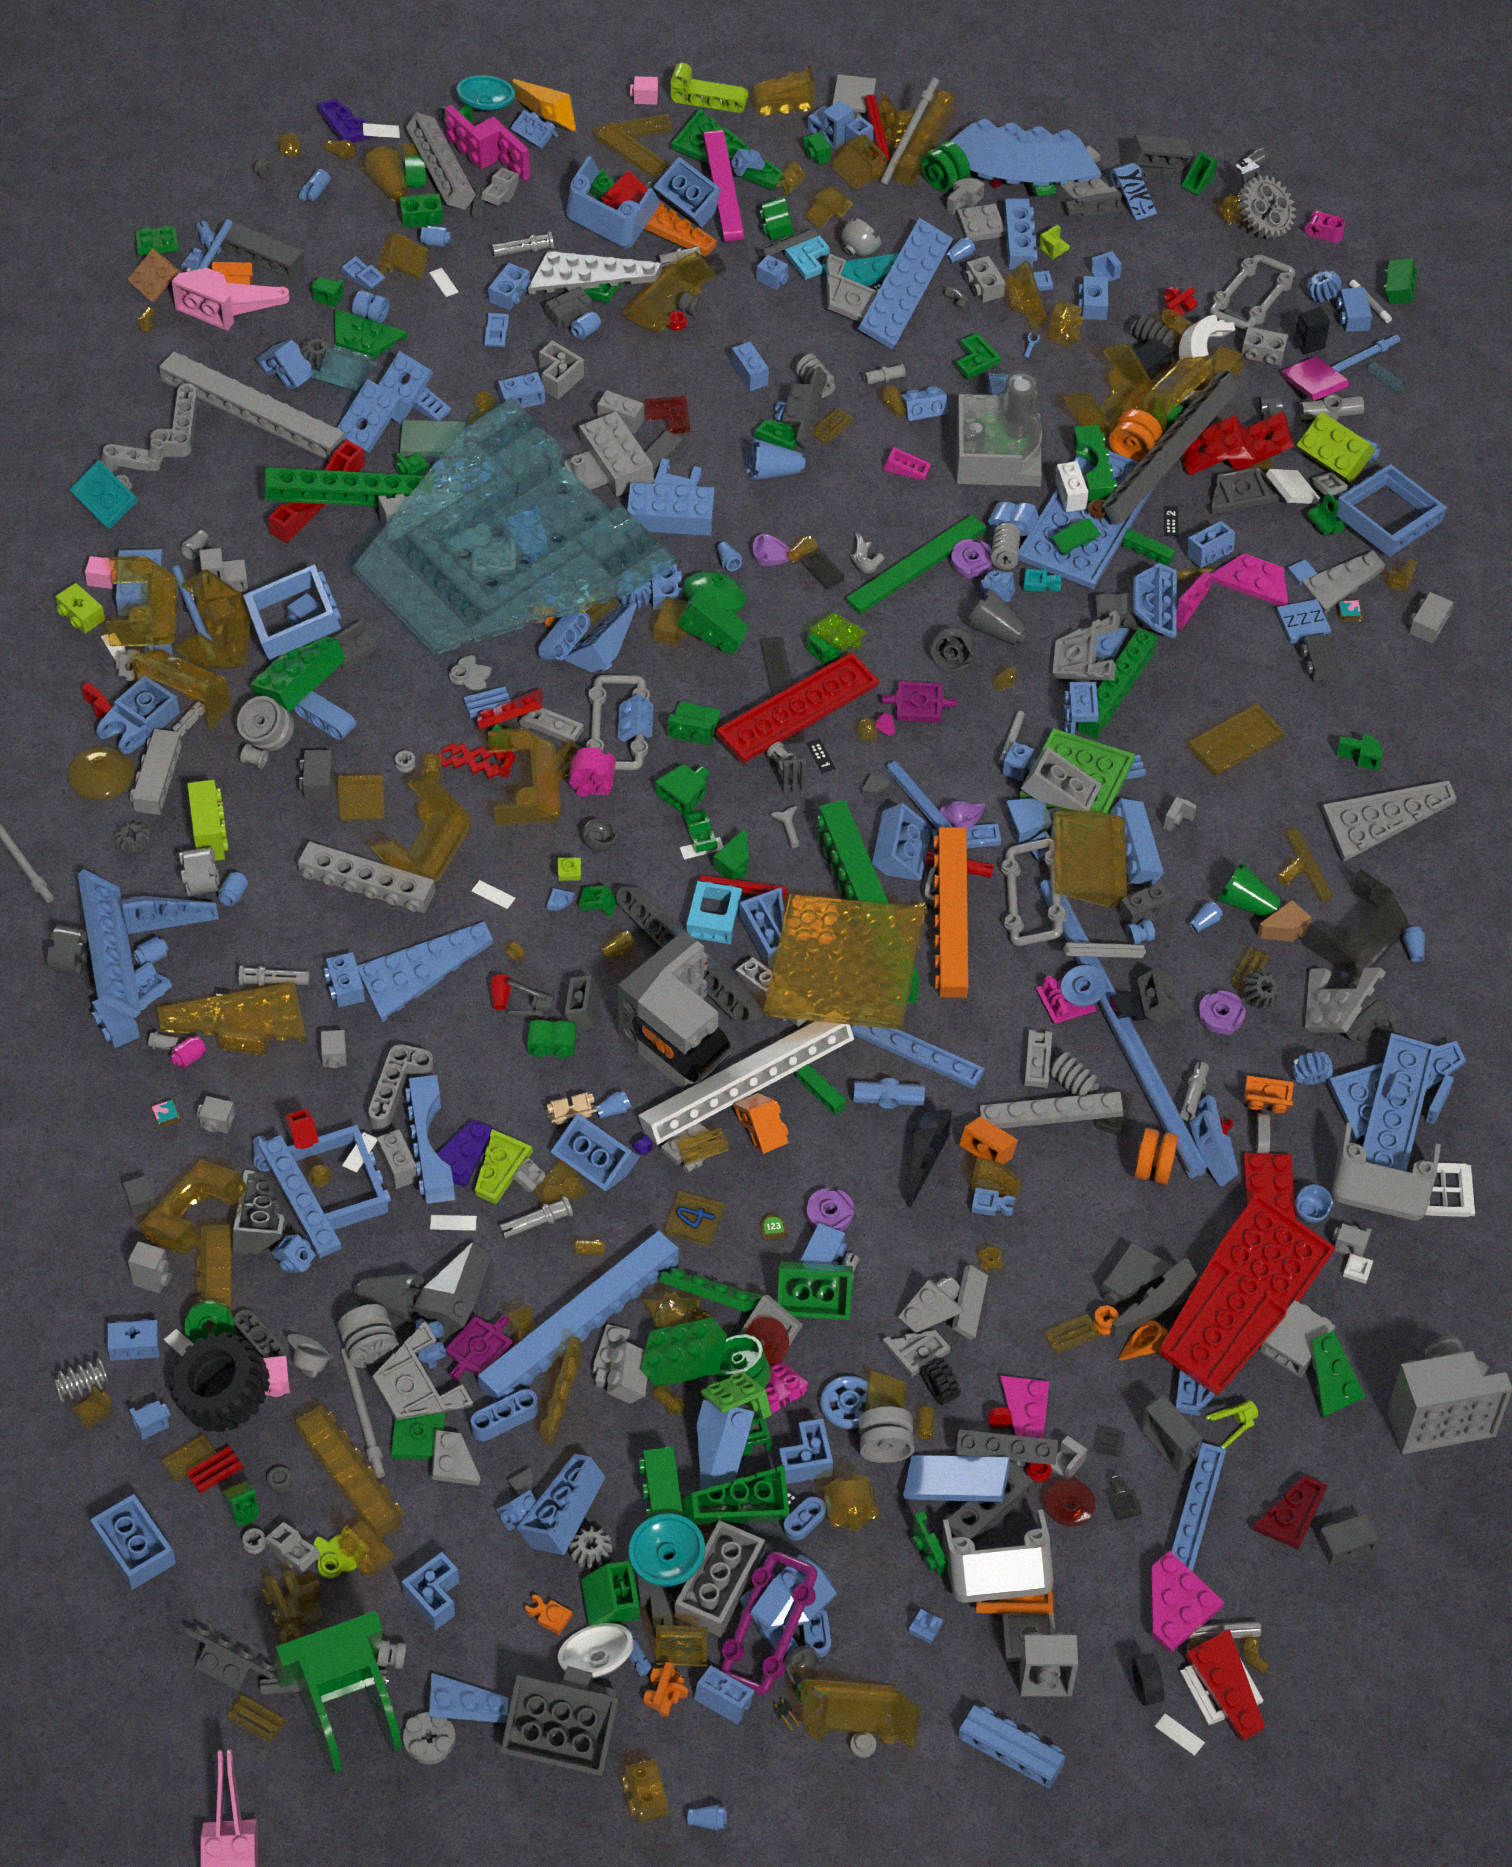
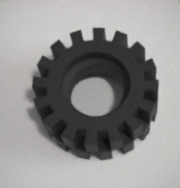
M939 1357L922 1366L921 1371L925 1379L924 1382L938 1404L941 1406L961 1396V1389L958 1387L959 1382L955 1379L957 1377L952 1373V1368L948 1366V1362L944 1361V1358Z

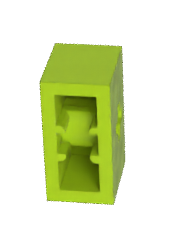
M74 583L55 596L58 613L62 617L66 616L75 629L79 628L82 632L87 633L105 621L103 606L77 583Z

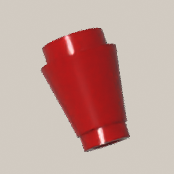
M494 975L489 982L493 1008L495 1010L507 1009L512 987L508 985L510 977L507 975Z

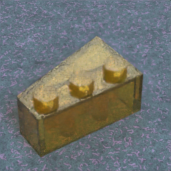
M811 66L805 67V71L796 74L794 72L788 73L787 77L779 80L773 78L753 85L752 100L756 116L814 110L815 81Z

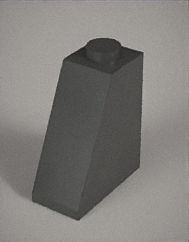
M1132 1243L1104 1282L1101 1296L1109 1304H1116L1122 1308L1147 1294L1146 1291L1151 1287L1154 1289L1159 1287L1165 1280L1162 1276L1174 1266Z

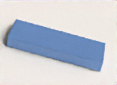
M998 823L974 825L967 829V848L1001 845ZM937 828L932 829L933 845L934 836H938L939 830Z

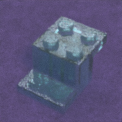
M334 346V349L327 347L321 370H313L312 378L360 392L365 384L368 370H375L377 362L371 361L372 356L339 346Z

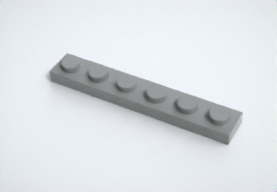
M1121 1092L980 1105L981 1117L1000 1129L1123 1116Z

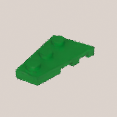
M1334 1330L1310 1340L1313 1369L1316 1371L1318 1385L1316 1391L1321 1409H1319L1320 1417L1323 1418L1365 1398Z

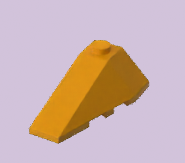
M516 79L512 80L515 98L554 125L570 131L576 130L570 94Z

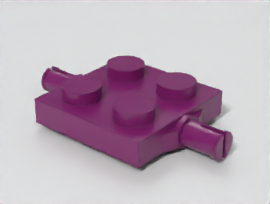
M898 681L896 696L883 695L882 704H895L897 721L940 723L943 707L956 708L957 698H944L942 683Z
M501 1315L494 1324L484 1322L475 1316L446 1348V1356L457 1363V1366L449 1373L452 1379L458 1380L464 1371L471 1372L478 1377L480 1373L514 1347V1341L506 1337L501 1331L509 1323V1319L505 1315Z

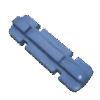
M628 1629L634 1641L633 1650L629 1658L633 1665H636L635 1669L638 1674L645 1676L651 1672L652 1666L648 1659H645L646 1656L637 1640L634 1639L632 1631Z

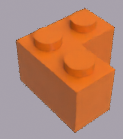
M756 1093L733 1103L741 1126L748 1128L756 1151L764 1154L789 1143L786 1137L788 1129L784 1122H781L779 1116L781 1109L776 1100L774 1101L769 1097Z

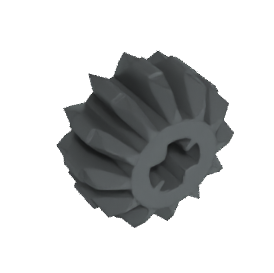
M316 336V339L309 338L308 342H303L300 352L309 361L312 369L316 367L319 371L320 367L323 366L327 369L328 364H333L335 349L332 341H327L326 337L319 339Z
M1264 969L1249 973L1242 982L1245 987L1241 992L1247 995L1244 1000H1250L1251 1007L1257 1006L1259 1009L1273 1006L1276 1003L1275 1000H1278L1280 997L1277 991L1282 988L1276 984L1279 978H1272V972L1265 973Z

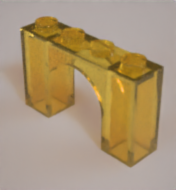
M200 1159L138 1226L150 1243L187 1256L202 1238L192 1222L181 1219L185 1211L195 1203L206 1199H216L233 1205L245 1193L248 1187L239 1172Z

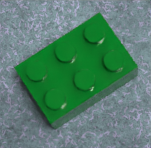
M780 1261L777 1303L793 1317L850 1320L853 1266Z
M713 1318L651 1330L647 1340L641 1371L655 1387L718 1375L727 1334Z

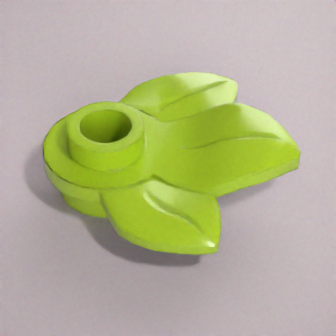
M344 1533L334 1537L329 1542L321 1537H317L313 1544L321 1555L317 1559L318 1572L327 1579H334L341 1572L355 1570L363 1557V1554L360 1552L349 1551L348 1538ZM331 1564L334 1569L328 1570L325 1565Z

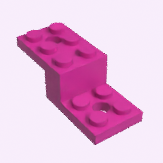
M452 105L445 108L446 138L449 142H453L461 153L466 154L472 164H476L480 169H483L500 160L503 165H507L513 172L518 173L523 181L530 178L529 149L494 116L473 126Z

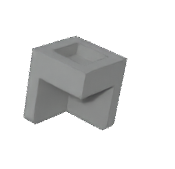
M1066 1436L1061 1442L1060 1452L1056 1457V1464L1050 1465L1051 1469L1069 1481L1085 1462L1087 1449L1069 1436Z

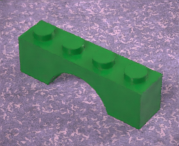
M1099 425L1074 427L1073 445L1076 456L1089 460L1095 466L1092 471L1085 475V484L1088 489L1087 502L1090 503L1096 499L1105 501L1117 488L1116 479H1112L1113 466L1108 463L1109 451L1108 448L1104 447L1105 435L1101 433Z

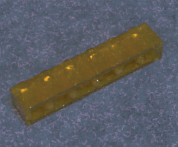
M937 90L896 164L895 182L914 187L922 173L921 157L931 149H935L955 112L956 94Z
M320 1405L296 1419L297 1432L375 1539L379 1541L403 1526V1510L397 1502L393 1503L389 1498L390 1493L383 1483L380 1485L377 1482V1476L370 1465L366 1467L363 1463V1456L357 1447L352 1448L349 1444L350 1439L344 1429L339 1430L335 1425L337 1422L330 1411L326 1412Z

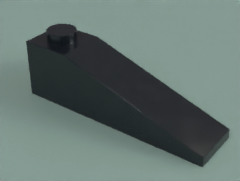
M950 1109L926 1112L921 1121L917 1120L912 1132L915 1133L907 1196L908 1207H912L950 1136L952 1110Z

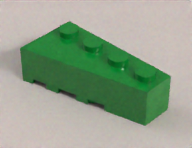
M673 1447L644 1450L643 1458L639 1459L640 1474H644L645 1483H642L644 1499L648 1498L649 1508H646L647 1519L660 1514L683 1516Z

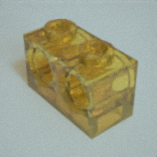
M1061 300L1058 301L1051 313L1049 342L1070 349L1075 342H1079L1082 333L1079 328L1083 322V317L1081 316L1082 307Z

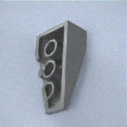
M244 1170L233 1228V1253L257 1255L282 1238L284 1216L280 1212L279 1202L276 1200L269 1172Z
M470 1243L452 1262L421 1289L412 1309L432 1322H440L444 1330L450 1334L463 1328L474 1308L492 1255L475 1243Z

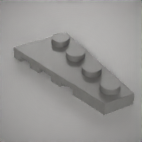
M1371 551L1302 580L1301 586L1313 600H1318L1323 613L1326 614L1330 611V608L1338 605L1339 601H1343L1347 595L1353 594L1358 590V587L1363 583L1366 584L1382 572L1385 564L1374 551Z

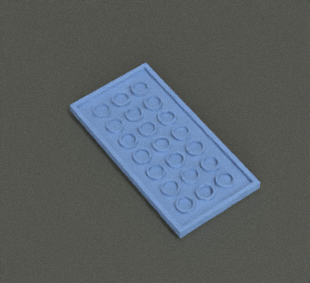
M1109 451L1108 463L1113 466L1112 479H1116L1117 487L1139 462ZM1076 457L1074 462H1078L1085 481L1086 473L1092 471L1095 466L1085 458ZM1057 488L1035 523L1031 533L1019 549L1018 560L1094 590L1121 545L1124 534L1133 525L1153 489L1124 521L1119 524H1112L1107 515L1103 519L1093 518L1088 511V502L1087 508L1084 510L1066 512ZM1090 518L1101 536L1085 547L1080 545L1064 556L1052 536L1077 522Z

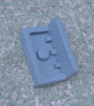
M928 387L925 391L909 390L906 392L907 394L901 395V403L907 409L909 421L948 414L947 394L939 387Z
M640 694L622 702L619 705L618 738L625 742L638 733H641L646 738L652 737L653 704Z
M147 962L134 972L141 1011L147 1008L148 1004L156 998L163 996L172 987L170 980L158 974L150 962Z

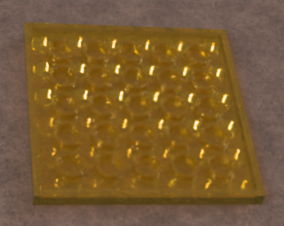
M790 894L764 1007V1015L902 1030L925 917V907Z

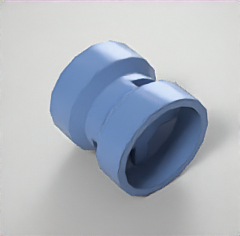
M1145 919L1141 920L1139 924H1127L1126 935L1130 944H1140L1144 940L1146 942L1155 940V929L1151 920Z

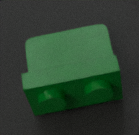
M680 702L675 715L670 714L668 737L711 746L721 711L715 708Z

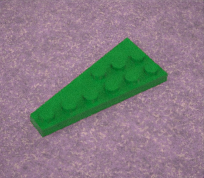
M701 108L671 143L672 150L709 164L703 132L723 129L730 162L738 149L750 150L746 147L745 142L727 128L720 127L714 118L707 117L705 111ZM768 160L764 161L765 166L762 170L747 168L744 174L739 176L774 191L784 179V173ZM731 167L732 174H734V175L737 176V174L734 172V170H733L732 167Z

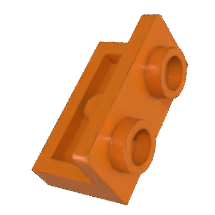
M212 262V270L224 274L227 283L246 285L253 283V264L251 262Z

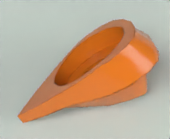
M1153 1320L1142 1324L1126 1344L1119 1360L1123 1361L1138 1356L1158 1353L1161 1344L1168 1334L1167 1329Z

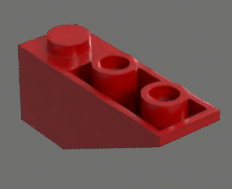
M308 1108L283 1117V1125L296 1149H307L319 1142L313 1117Z

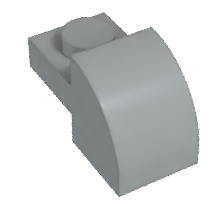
M501 168L492 176V183L482 192L481 199L497 206L503 201L509 202L516 191L519 174Z
M972 178L956 181L953 186V192L947 197V212L953 215L957 212V209H960L965 204L973 207L983 198L985 183Z
M284 1522L265 1538L270 1549L289 1568L294 1566L301 1572L306 1570L321 1556L316 1547L303 1540L298 1531Z

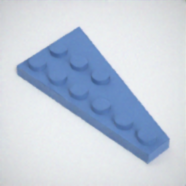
M1457 1041L1436 1047L1426 1092L1441 1082L1445 1075L1449 1076L1465 1064V1057ZM1383 1063L1329 1078L1328 1084L1346 1124L1347 1122L1352 1123L1351 1135L1355 1143L1366 1134Z

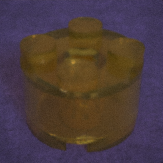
M853 1475L851 1476L852 1480L844 1482L843 1477L836 1479L824 1488V1499L831 1526L848 1527L850 1531L860 1530L864 1523L879 1516L880 1513L872 1482L868 1477Z

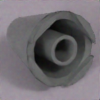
M989 590L986 593L989 597L987 600L981 599L969 616L968 619L970 621L967 624L972 628L1012 645L1022 644L1028 636V633H1026L1027 627L996 591Z
M416 1273L363 1278L356 1285L355 1295L358 1297L359 1302L363 1304L384 1306L388 1314L407 1322H415L421 1314L412 1309V1306L421 1289L426 1284L423 1276H419L420 1274Z

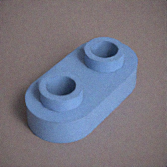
M818 1497L805 1499L785 1519V1535L791 1540L805 1538L825 1518L826 1505L824 1501ZM810 1510H815V1511H817L818 1513L815 1514V1515H812V1514L809 1513V1511H810ZM797 1526L800 1528V1530L794 1531L792 1530V1528Z
M824 1609L812 1619L818 1620L820 1622L818 1625H813L811 1621L803 1625L805 1646H811L820 1658L826 1656L831 1649L829 1620ZM815 1643L822 1644V1647L818 1649L815 1648L813 1645Z

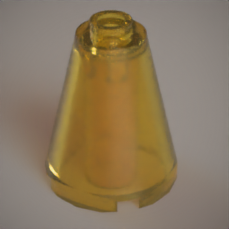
M386 145L375 148L366 155L368 159L365 162L362 161V167L391 201L400 202V197H406L408 194L400 153L393 145H391L392 148H387Z

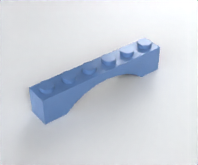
M437 1075L409 1078L410 1088H405L407 1102H412V1106L408 1107L409 1119L415 1122L414 1125H411L412 1139L417 1138L418 1142L413 1143L415 1157H420V1161L416 1162L417 1175L423 1177V1180L419 1181L420 1195L425 1194L426 1204L455 1200L451 1166L441 1160L434 1152L428 1140L430 1124L441 1108Z

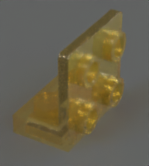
M887 93L882 94V100L879 103V113L886 141H888L892 148H897L916 108L898 111ZM917 126L907 146L914 145Z
M394 231L383 244L377 270L385 276L388 271L391 272L396 267L421 280L424 275L429 250Z
M383 775L338 776L341 821L380 820L385 818Z
M231 1009L226 1027L220 1026L218 1030L220 1049L266 1056L276 1016Z
M359 1521L352 1529L347 1525L342 1529L338 1541L339 1548L348 1558L351 1556L357 1562L358 1569L364 1575H369L372 1578L376 1577L395 1559L396 1556L362 1521Z

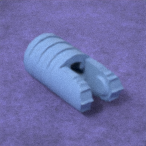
M317 169L299 192L298 199L302 201L309 199L314 202L331 182L330 175L322 169Z

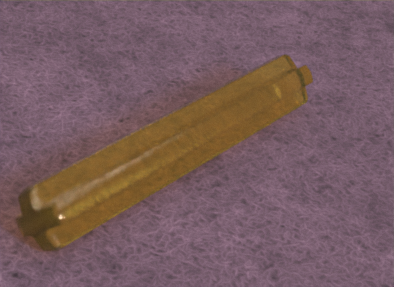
M1297 828L1289 829L1287 831V838L1322 902L1331 900L1332 892L1301 833Z

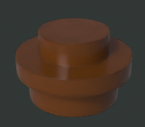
M1096 499L1089 503L1088 511L1093 518L1103 519L1107 515L1102 507V504L1105 502L1104 500Z

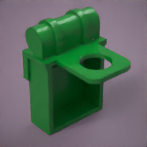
M1329 493L1325 494L1321 504H1317L1316 508L1311 509L1307 513L1310 521L1324 535H1329L1330 533L1334 535L1349 527L1348 524L1337 517L1340 507L1336 501L1338 498L1334 499Z

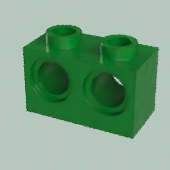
M440 193L400 197L403 228L443 224Z

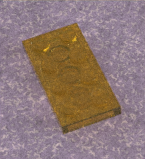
M1255 704L1191 740L1188 748L1217 776L1282 739L1285 732L1258 704Z

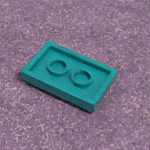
M100 460L69 489L109 530L139 501Z

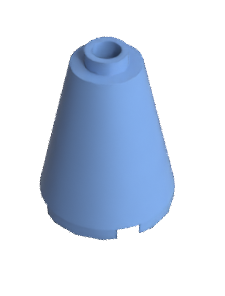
M752 439L749 443L753 444L752 449H747L746 473L751 472V476L747 477L750 481L800 474L801 470L805 468V458L799 452L759 439Z

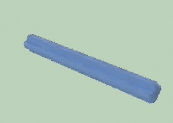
M896 761L887 765V771L938 830L939 827H953Z

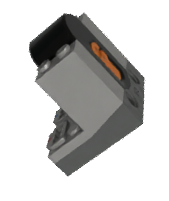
M685 930L618 984L619 1037L684 1091L698 1084L731 1054V1044L728 1037L718 1027V1011L704 1001V997L707 995V982L704 980V971L707 969V955L704 953V946Z

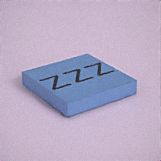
M1317 599L1279 606L1276 609L1290 644L1302 642L1306 636H1318L1319 634L1327 633L1331 635L1332 631Z

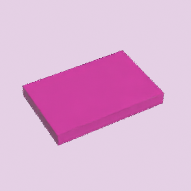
M1317 356L1281 370L1284 379L1313 401L1349 386L1348 379Z

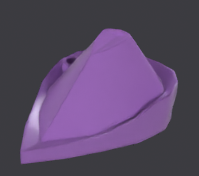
M768 534L758 535L752 546L754 560L761 566H775L800 558V555L776 537Z
M956 801L942 807L940 812L953 827L966 828L967 830L977 823L985 809V804Z

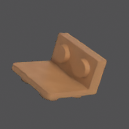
M152 248L130 275L128 281L151 302H155L169 283L182 272L166 257Z

